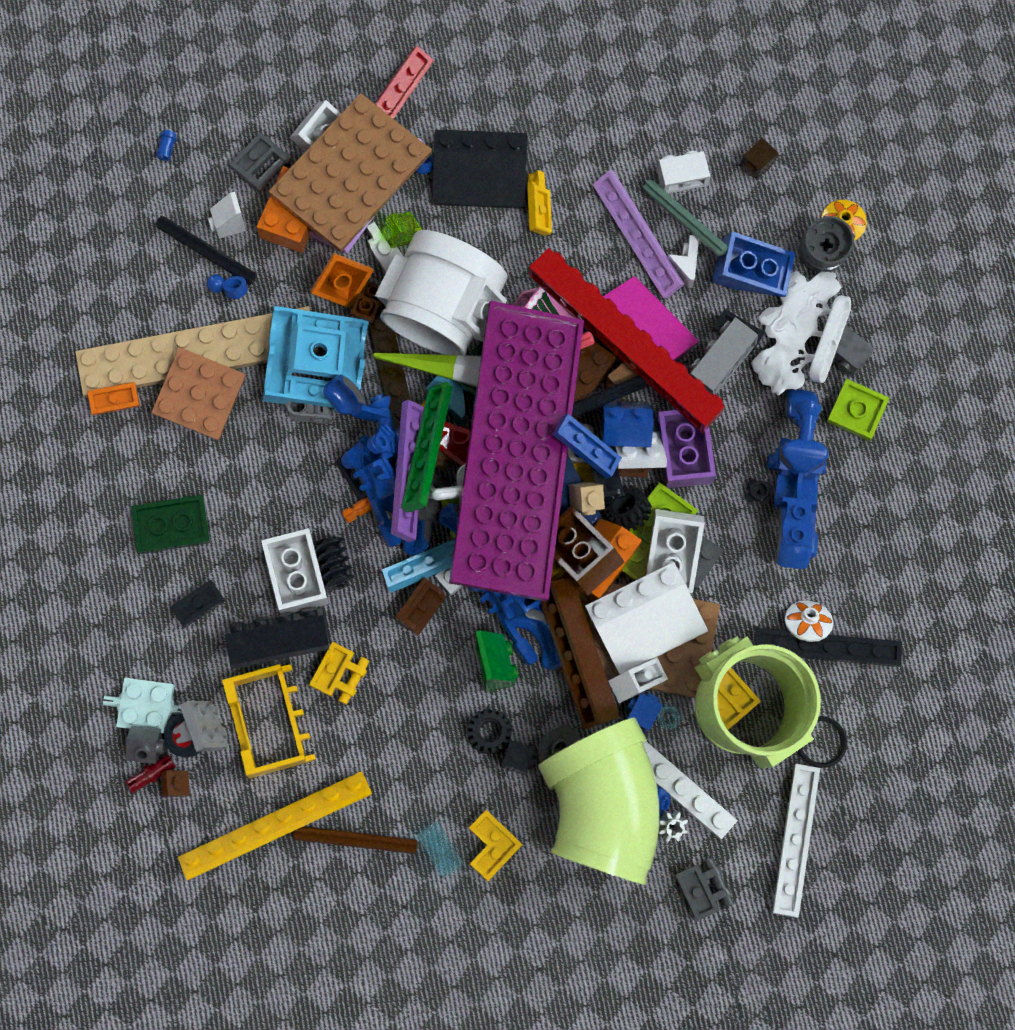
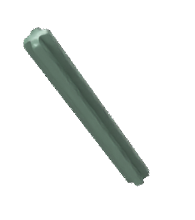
M653 180L645 182L643 190L717 256L725 254L728 247L722 240Z

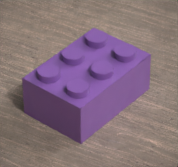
M677 410L658 412L656 419L657 431L660 432L667 457V466L663 468L665 486L667 488L713 484L716 471L709 427L704 433H701Z

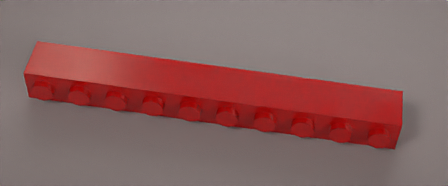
M548 248L529 266L528 276L573 317L584 320L583 326L637 375L641 376L647 384L701 433H704L723 413L725 406L718 395L708 392L700 379L693 378L688 374L687 368L681 362H675L663 346H657L652 341V337L648 332L637 328L629 315H623L617 310L616 304L609 298L605 299L593 283L586 282L577 268H571L566 264L564 257L559 252H553Z

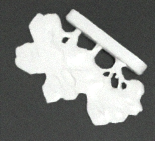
M799 271L792 272L786 297H780L783 304L779 307H769L757 317L759 322L766 326L765 332L767 336L776 339V345L761 351L752 360L751 365L754 371L758 373L761 383L771 386L773 393L780 395L786 389L796 390L802 387L805 378L801 369L809 362H812L809 372L810 379L818 383H824L851 310L850 297L842 295L835 298L831 309L828 307L827 302L829 298L837 294L841 289L839 281L835 279L836 273L821 271L812 280L806 282L805 276L801 275ZM821 303L823 307L818 308L816 307V304ZM829 314L823 332L818 331L817 318ZM811 336L821 337L815 354H808L805 349L806 340ZM801 349L804 351V354H799L798 350ZM795 358H805L804 360H800L801 364L794 366L790 365L791 361ZM799 368L797 373H793L792 370Z

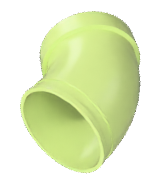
M636 718L616 723L568 746L540 763L538 768L549 790L555 789L560 807L559 826L551 853L602 872L646 885V877L651 869L657 847L659 798L652 765L643 745L647 742V739Z

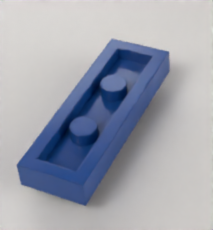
M569 414L562 416L552 434L606 479L612 477L622 459L621 456Z

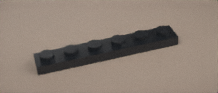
M756 628L754 634V646H779L795 653L800 658L892 667L901 666L902 641L828 635L820 641L808 642L793 636L790 631Z

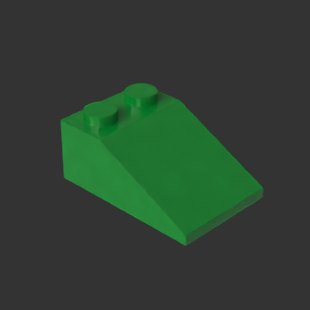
M481 630L476 631L475 648L486 693L515 686V679H518L519 675L516 664L511 665L509 655H513L510 640L505 641L504 634Z

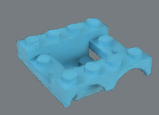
M274 306L263 401L285 405L288 401L334 408V412H337L334 405L323 394L324 387L329 381L291 376L292 372L330 378L343 375L350 379L360 390L365 366L364 347L369 322L357 318ZM322 347L326 351V355H315L313 348Z

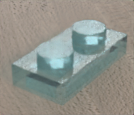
M439 822L434 823L417 834L418 839L442 878L464 866Z

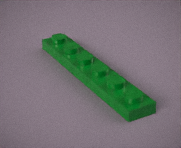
M448 382L428 389L401 508L407 513L425 508L427 505L453 388Z

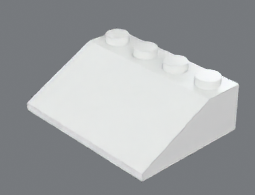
M675 562L586 605L588 613L619 674L709 632Z

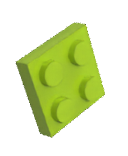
M846 378L827 423L871 441L890 398Z

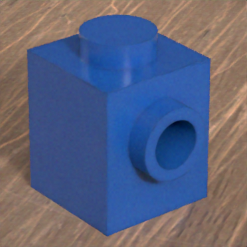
M641 693L638 699L633 697L627 708L631 713L627 719L636 718L642 732L648 734L663 704L659 703L660 699L655 695Z

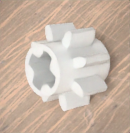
M665 810L664 815L661 819L659 818L660 827L658 833L664 834L663 839L667 842L670 841L671 837L680 841V836L683 833H687L684 824L688 820L684 817L680 818L681 813L677 810L673 812V815Z

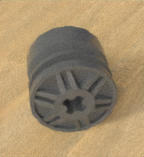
M824 216L815 220L808 227L799 245V255L803 264L817 273L837 270L851 254L854 247V234L851 227L843 219L835 216ZM822 244L826 245L827 252L823 251Z

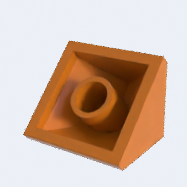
M333 253L310 292L316 296L351 308L374 270L369 266Z

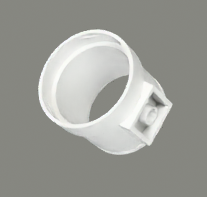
M419 230L414 234L405 257L395 254L382 283L378 287L375 296L386 305L380 318L394 332L418 346L440 355L465 356L467 348L473 339L480 341L484 339L489 302L496 301L506 304L507 300L501 294V291L508 276L502 266L494 259L468 243L443 233Z

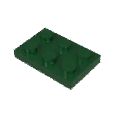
M203 494L131 506L138 555L211 543Z

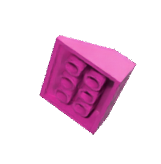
M635 276L603 296L605 299H611L616 304L617 310L623 315H629L637 328L648 332L652 337V341L657 346H663L675 362L679 361L699 343L694 335Z

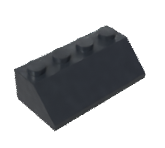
M308 607L303 609L301 613L296 614L283 612L278 617L271 619L259 617L254 619V622L244 624L242 621L234 622L225 628L231 669L329 650V640L322 608Z

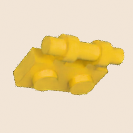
M332 641L309 686L330 697L338 689L342 692L338 701L347 705L350 698L354 697L357 692L355 688L361 677H365L367 673L365 669L370 661L361 657L357 665L352 663L351 660L354 652ZM346 669L352 672L347 684L341 682Z

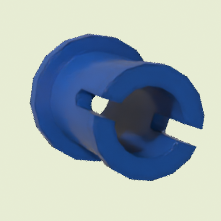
M163 130L159 134L161 140L156 157L163 161H170L173 145L177 142L175 132Z

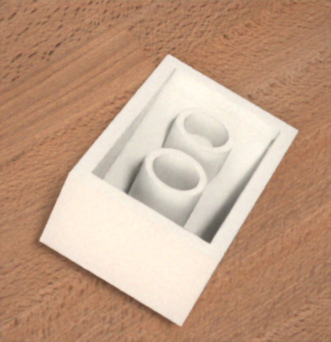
M327 100L319 102L289 138L306 152L341 113Z
M655 509L646 575L675 562L689 592L693 593L705 524L704 516Z

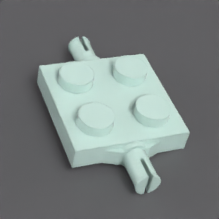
M124 678L120 696L105 695L104 700L109 701H103V706L117 707L118 719L116 727L130 729L131 726L161 729V733L164 734L165 727L172 718V715L182 713V711H179L181 710L180 706L174 705L173 694L175 685Z

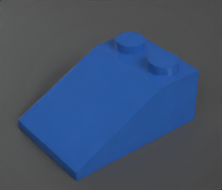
M733 231L721 239L728 249L723 256H717L712 282L731 289L786 297L795 258L794 252Z
M613 401L601 406L602 439L607 446H652L654 421L653 410L649 402Z

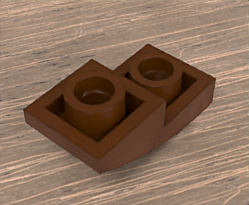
M367 281L361 294H358L350 316L371 323L374 322L383 305L375 296L379 284Z

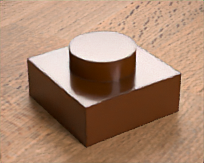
M188 771L161 772L163 797L190 796Z

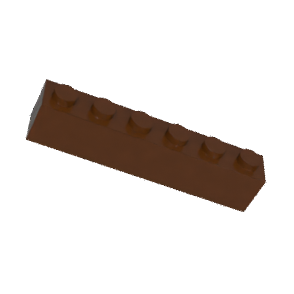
M569 577L552 581L549 599L547 601H540L583 730L618 719L620 716L574 580Z

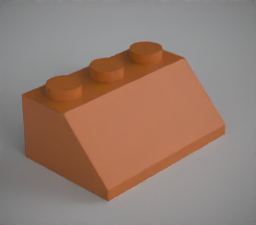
M599 519L594 528L617 550L625 562L589 595L575 583L577 591L593 602L604 597L639 549L642 542L641 539L624 527L603 519ZM565 572L560 579L569 578L570 576Z

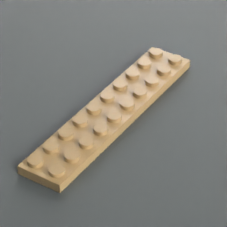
M309 306L297 308L298 310L310 311ZM272 313L75 351L83 396L88 398L87 391L132 382L136 383L137 388L164 383L179 347L232 369L267 363ZM317 347L313 348L314 354L318 353Z

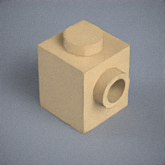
M591 481L568 484L570 507L573 506L577 511H580L581 515L596 514V510L605 509L603 484Z

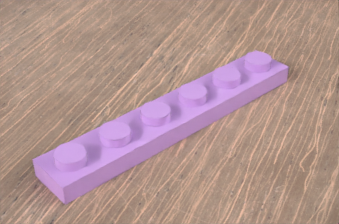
M614 171L605 173L592 185L662 297H670L685 285Z

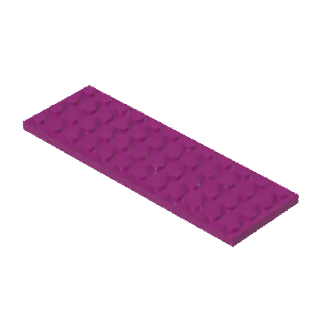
M496 301L489 302L449 578L450 584L540 601H547L549 599L568 447L552 434L563 415L569 414L572 416L584 320Z

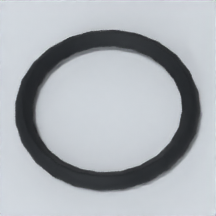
M819 716L817 722H828L840 732L842 737L841 752L834 760L826 763L811 760L806 756L802 748L798 750V753L809 765L818 768H828L836 765L844 757L848 744L847 735L842 726L834 719Z

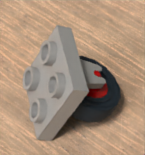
M186 701L180 704L182 713L172 717L165 727V744L170 752L179 757L188 758L196 756L202 751H221L229 747L227 733L221 726L218 718V709L212 701Z

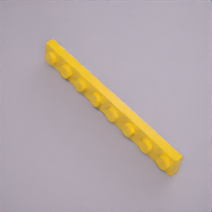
M363 772L356 773L178 856L184 876L188 881L371 795V789Z

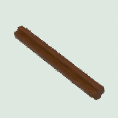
M301 827L294 830L293 833L294 840L410 854H415L418 847L416 839L321 828Z

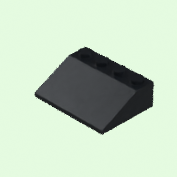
M435 129L432 205L524 209L527 133Z

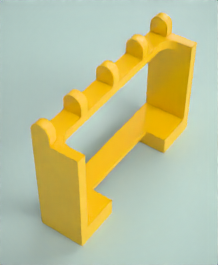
M278 664L222 680L227 701L232 711L246 776L249 779L316 760L315 754L305 756L301 741L310 739V734L300 735L295 719L304 715L303 709L293 711L289 694L297 692L298 688L297 686L287 688L284 673L292 671V665L281 667ZM279 675L299 756L256 768L236 686Z

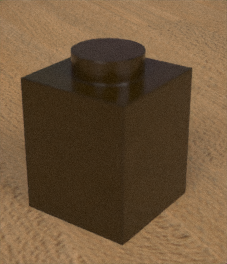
M761 138L743 155L740 165L748 176H753L757 180L776 163L779 152L765 139Z

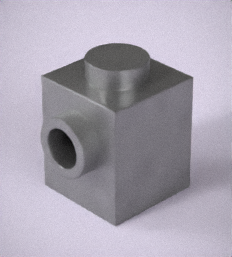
M131 726L126 738V760L156 764L159 754H163L165 748V739H161V729Z

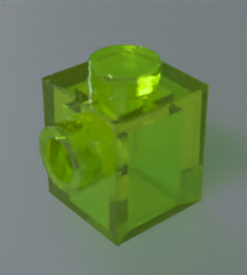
M411 211L389 215L385 219L384 225L380 228L391 249L410 244L414 234L422 230Z

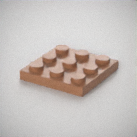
M179 347L151 413L219 441L246 374Z

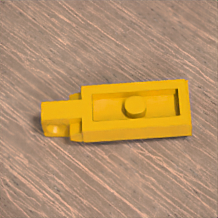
M537 170L528 174L529 230L547 236L552 233L550 190L546 189L545 173Z

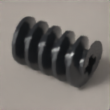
M329 537L314 543L318 545L316 548V553L320 555L318 562L323 564L320 567L321 572L325 573L322 577L323 581L328 582L325 585V590L343 589L349 586L348 581L354 578V575L346 574L347 571L352 569L351 565H344V562L350 559L349 556H342V553L347 551V547L339 546V544L345 541V538Z

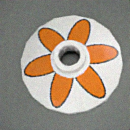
M807 600L796 602L789 607L785 615V624L793 636L800 640L815 642L826 638L831 633L833 618L826 607L817 602Z

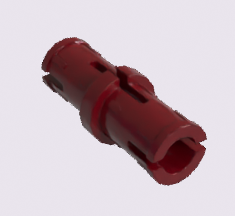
M166 754V756L156 761V764L145 765L142 771L128 780L126 779L125 783L129 786L128 788L132 794H134L149 783L153 782L154 784L157 782L161 772L170 771L176 768V765L169 754Z

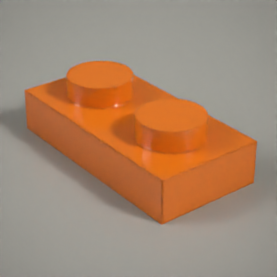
M135 382L87 391L93 416L140 407Z

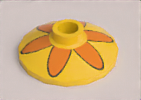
M836 200L830 203L824 209L822 217L835 216L842 219L843 215L849 217V220L845 222L852 229L854 241L859 239L867 226V219L863 209L855 202L849 200Z

